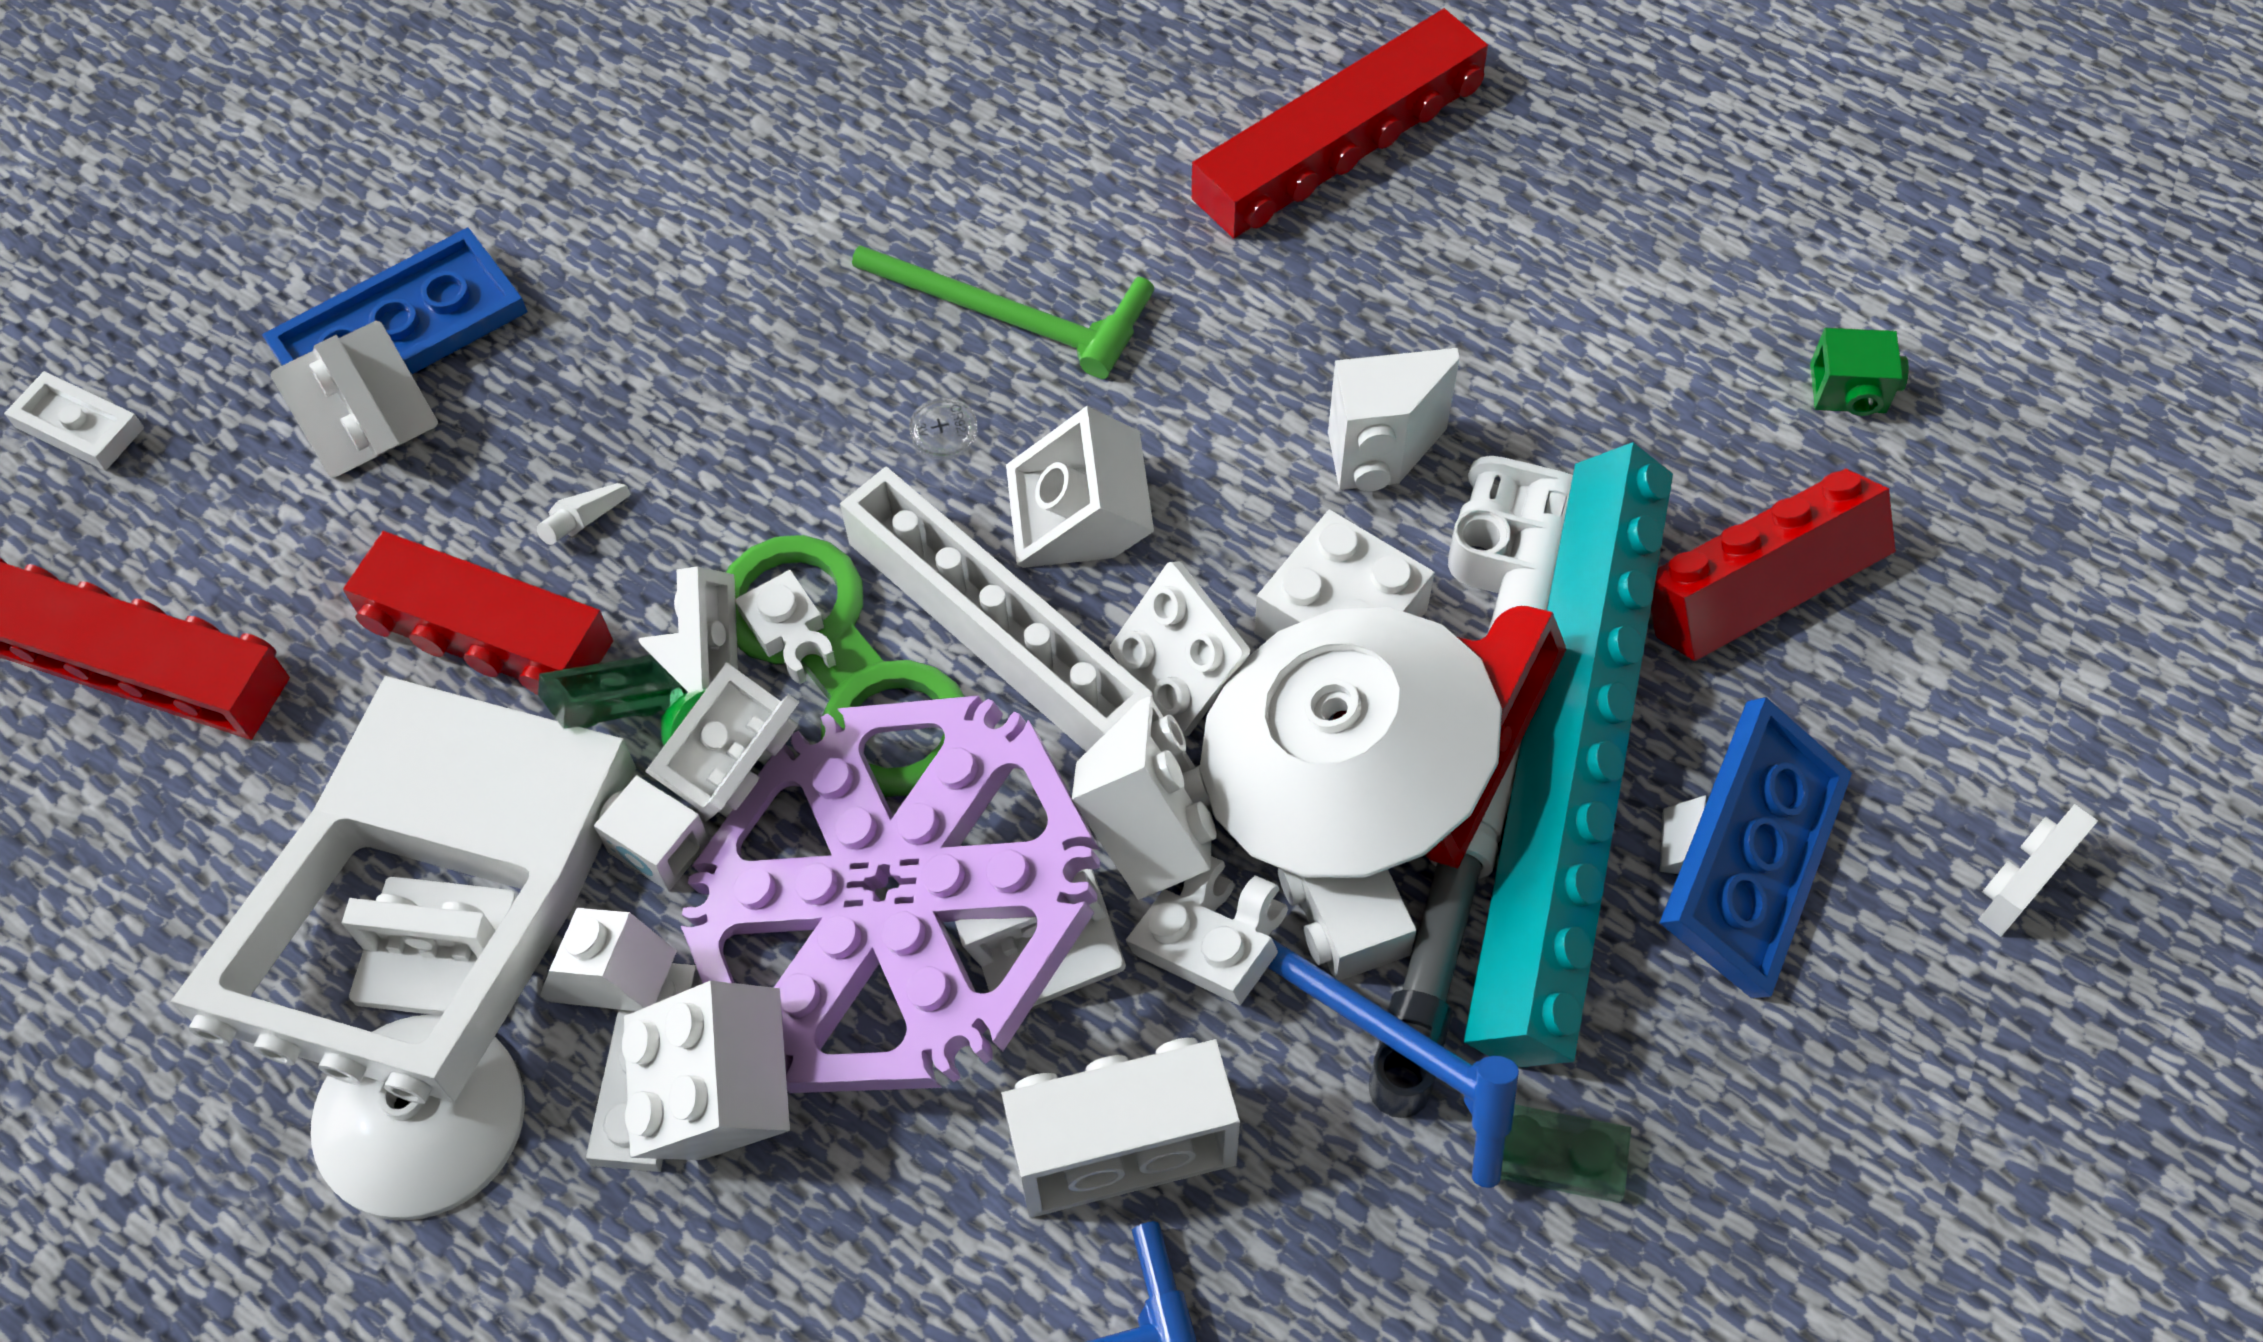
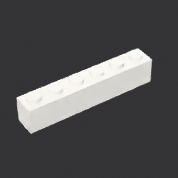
M887 466L840 503L849 544L1086 752L1138 701L1149 696L1153 699V693Z

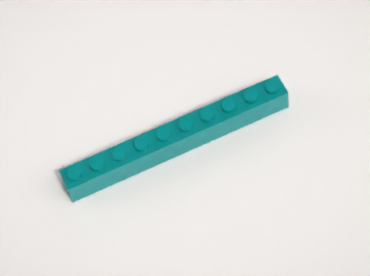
M1634 442L1575 463L1547 611H1551L1554 614L1567 650L1522 738L1464 1043L1488 1056L1506 1057L1512 1060L1518 1068L1575 1061L1673 479L1671 471Z

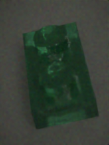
M652 655L539 674L538 696L563 729L573 727L589 728L600 722L632 716H652L659 711L667 710L679 697L686 694V689Z
M1515 1104L1512 1130L1505 1137L1501 1180L1620 1203L1625 1195L1632 1127Z

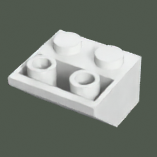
M1151 696L1138 701L1076 762L1072 801L1138 900L1209 871L1211 865V841L1216 839L1217 836L1212 819V807L1201 775L1200 765L1195 767L1185 752V738L1177 721L1171 715L1163 717Z

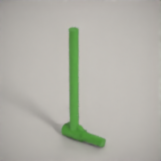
M861 245L857 247L852 258V265L855 268L1077 348V356L1080 360L1081 368L1087 374L1100 379H1106L1134 333L1133 325L1155 290L1154 285L1148 279L1136 277L1114 314L1107 316L1103 320L1093 322L1087 328Z

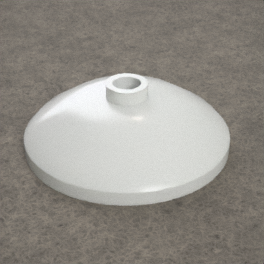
M442 1015L412 1016L386 1024L373 1032L408 1043H418L430 1035ZM494 1037L455 1103L428 1096L425 1104L411 1102L402 1109H394L397 1096L384 1088L385 1082L363 1076L360 1084H350L328 1075L318 1093L311 1120V1144L318 1169L331 1189L346 1203L359 1211L382 1219H424L442 1214L465 1203L484 1189L500 1172L513 1152L520 1135L525 1111L524 1088L515 1061L501 1042Z

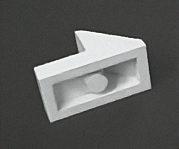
M702 567L677 569V593L674 605L678 617L679 633L639 638L640 644L688 692L708 688L726 663H729L738 670L734 574Z

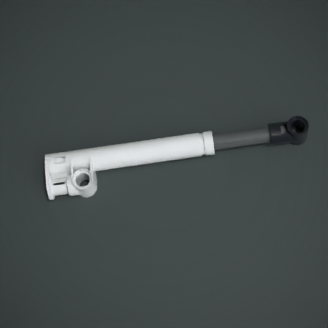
M1498 456L1480 457L1473 461L1470 466L1468 481L1473 487L1470 501L1462 506L1454 526L1448 556V567L1451 574L1459 582L1471 587L1499 593L1489 630L1496 618L1512 607L1530 606L1547 610L1573 475ZM1499 476L1501 479L1500 484H1493L1495 477ZM1471 546H1479L1487 550H1477ZM1521 742L1459 868H1453L1430 860L1436 868L1402 990L1393 993L1387 1012L1443 1047L1452 1017V1008L1446 1003L1478 879L1489 876L1494 868L1498 853V843L1501 841L1509 810ZM1379 1040L1369 1078V1093L1372 1102L1381 1112L1391 1117L1407 1118L1416 1115L1425 1108L1431 1096L1436 1077ZM1405 1067L1417 1075L1420 1083L1411 1088H1400L1390 1082L1385 1072L1390 1068Z

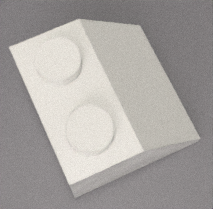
M1458 348L1335 360L1328 435L1339 490L1358 488L1362 491H1376L1387 485L1399 484L1445 432L1448 425L1460 359Z
M1089 406L1080 410L1006 464L1016 562L1018 566L1026 568L1115 558L1154 532L1140 431Z

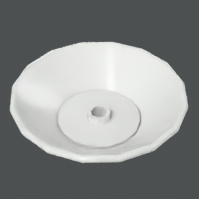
M1390 607L1331 610L1278 631L1249 655L1239 670L1226 682L1206 718L1200 771L1215 819L1251 857L1303 878H1366L1424 856L1471 816L1499 763L1502 707L1482 659L1444 625ZM1337 711H1347L1345 715L1336 720H1328Z

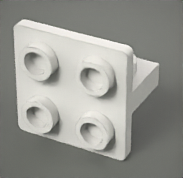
M380 321L367 324L341 338L335 335L314 345L312 352L271 372V378L325 471L332 478L338 477L435 428L438 424L435 415Z
M1179 561L1166 564L1110 644V652L1118 663L1153 693V701L1163 717L1167 715L1173 716L1180 726L1184 737L1191 734L1209 708L1215 703L1226 682L1239 670L1250 655L1249 646Z
M726 663L645 772L697 808L696 813L699 814L702 822L705 823L718 812L727 817L733 809L737 810L758 782L760 777L750 771L758 760L765 765L772 755H777L797 728L798 723L789 718V716L799 704V701L789 694L782 701L778 700L729 663Z
M1093 869L1079 871L1074 876L1072 883L1089 882L1097 892V901L1089 906L1095 913L1033 1007L1124 971L1126 967ZM1037 917L960 919L955 921L962 946L983 969L989 992L995 990L1002 983L1034 935L1037 928Z
M389 877L386 879L382 893L377 896L376 901L349 898L341 923L363 949L350 990V1000L356 1006L443 1015L517 898L515 893L508 889Z

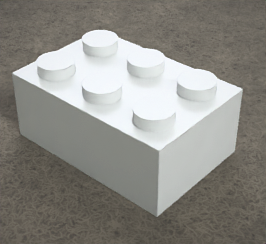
M1180 1038L1161 1045L1156 1050V1054L1129 1061L1123 1055L1108 1056L1090 1063L1086 1067L1085 1072L1058 1078L1054 1073L1035 1074L1018 1081L1015 1084V1089L1001 1092L1029 1218L1236 1166L1240 1120L1216 1039L1198 1043L1195 1038Z

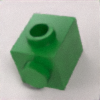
M1824 328L1810 362L1815 410L1845 411L1857 416L1887 413L1896 392L1905 389L1909 374L1907 356L1900 355L1897 331Z

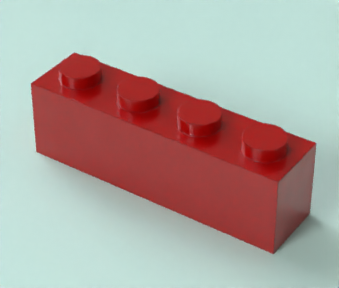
M1845 468L1825 476L1821 482L1790 498L1776 502L1772 508L1757 516L1725 529L1721 535L1691 551L1674 556L1668 563L1657 568L1651 604L1656 637L1693 661H1696L1895 553L1889 488Z
M386 531L381 532L343 588L344 593L357 612L356 620L367 630L383 637H388L391 632L409 638L422 651L436 657H442L445 652L463 658L471 668L488 677H497L499 673H503L519 679L525 688L544 698H552L556 693L577 701L613 643V638L599 609Z

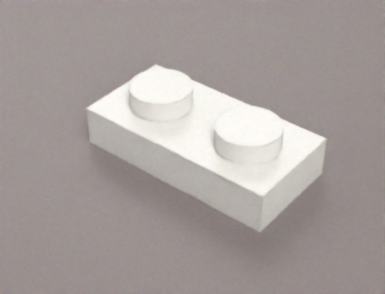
M45 371L4 413L15 428L104 471L112 465L144 429V426L134 413Z
M2075 804L2058 824L2045 817L2020 847L2030 855L2029 859L2020 869L2010 861H2007L1982 891L1993 902L1978 920L2001 937L2098 820Z

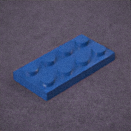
M467 227L263 333L262 336L280 365L283 366L312 352L314 345L335 335L341 338L367 324L380 321L412 375L528 313L520 294L470 228Z
M1767 697L1747 701L1659 922L1750 998L1772 997L1852 775L1851 771Z

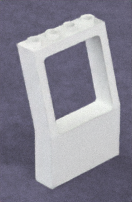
M385 676L314 810L172 998L171 1002L192 1021L188 1028L189 1031L206 1041L221 1046H230L234 1038L253 1043V1049L257 1053L285 1065H294L298 1057L320 1063L318 1068L323 1073L346 1083L360 1084L363 1076L385 1082L384 1088L388 1092L410 1102L425 1104L428 1096H433L455 1103L574 907L602 845V840L594 824L599 820L601 809L606 801L614 793L623 791L629 785L636 769L624 739ZM371 847L522 889L430 1035L418 1043H408L250 997L348 859L360 848Z

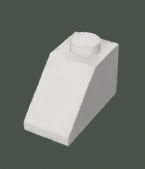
M577 908L551 965L540 996L546 1001L638 1011L656 1003L677 950L630 912Z

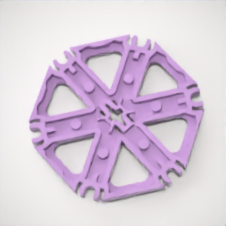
M979 696L838 708L844 718L845 730L833 717L825 714L821 717L826 732L820 742L810 745L799 731L793 733L791 743L799 756L795 759L794 753L786 744L776 756H771L758 774L760 778L737 810L733 809L692 865L698 872L689 876L688 884L698 893L709 894V896L701 906L683 908L682 916L695 925V927L681 926L702 983L708 981L734 983L723 954L725 941L733 935L814 930L774 986V988H780L786 1081L789 1093L942 1088L935 1079L933 1062L939 1071L952 1082L960 1079V1075L955 1067L954 1060L961 1048L971 1046L974 1053L985 1064L993 1059V1049L989 1041L983 1036L988 1028L990 1029L993 1043L1003 1052L1095 913L1089 905L1097 901V892L1089 882L1072 883L1074 876L1081 870L1100 868V859L1092 850H1100L1080 811L1072 801V796L1038 732L1028 720L1026 723L1019 713L1013 712L1002 727L994 729L1003 713L994 701L987 699L983 702ZM924 728L942 729L945 734L943 746L893 816L864 755L865 743L873 735L881 732ZM1019 768L1024 770L1047 813L1048 824L1045 831L1038 838L1027 842L960 846L1012 769ZM789 786L802 787L832 855L758 861L743 860L741 857L743 841L776 795ZM893 876L900 884L899 888L888 890L886 899L882 901L874 892L876 889L886 887L888 877ZM1037 917V928L1034 935L1002 983L989 993H976L943 922H955L960 919ZM880 963L906 1022L907 1031L904 1040L897 1048L889 1052L823 1053L821 1048Z

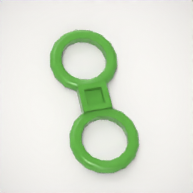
M806 535L774 537L748 548L729 565L726 573L734 574L735 599L745 594L750 584L764 571L780 564L802 562L819 567L833 578L837 586V600L830 615L823 620L824 628L816 632L823 634L830 641L836 665L828 668L823 658L816 654L807 655L800 662L803 669L829 699L822 716L829 714L843 730H845L844 718L838 708L859 707L868 697L886 689L908 688L925 693L933 700L965 697L959 685L936 667L912 660L883 661L855 628V624L863 609V581L851 558L832 543ZM735 602L737 647L749 657L773 664H786L783 655L784 649L771 657L767 656L740 615ZM821 720V740H822L823 737L825 736L826 730H825V726L822 724V720ZM943 734L939 745L925 759L907 767L884 768L869 763L884 797L909 795L943 746L945 734Z

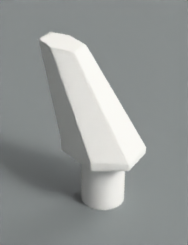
M616 483L561 499L548 512L550 516L538 524L537 533L545 543L550 545L556 543L567 534L573 537L631 495L627 485Z

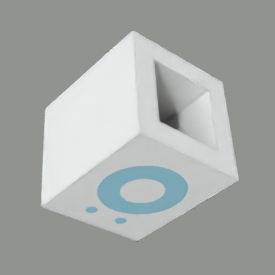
M637 775L623 791L614 793L606 801L601 809L599 820L594 824L609 854L668 892L710 842L698 813Z

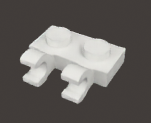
M1211 856L1210 870L1185 880L1180 896L1166 889L1161 892L1128 936L1126 942L1132 953L1139 958L1240 1006L1278 953L1269 934L1281 924L1288 911V907L1286 904L1273 899L1279 891L1277 884L1255 875L1242 890L1238 901L1237 913L1233 920L1216 913L1215 910L1230 896L1234 883L1219 875L1224 869L1225 864L1222 860Z

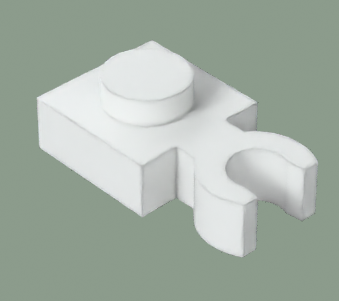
M791 570L735 599L740 615L767 656L771 657L784 649L783 655L788 673L797 683L801 684L807 681L800 662L807 655H819L823 658L828 668L836 665L830 641L823 634L816 632L824 628L821 614Z

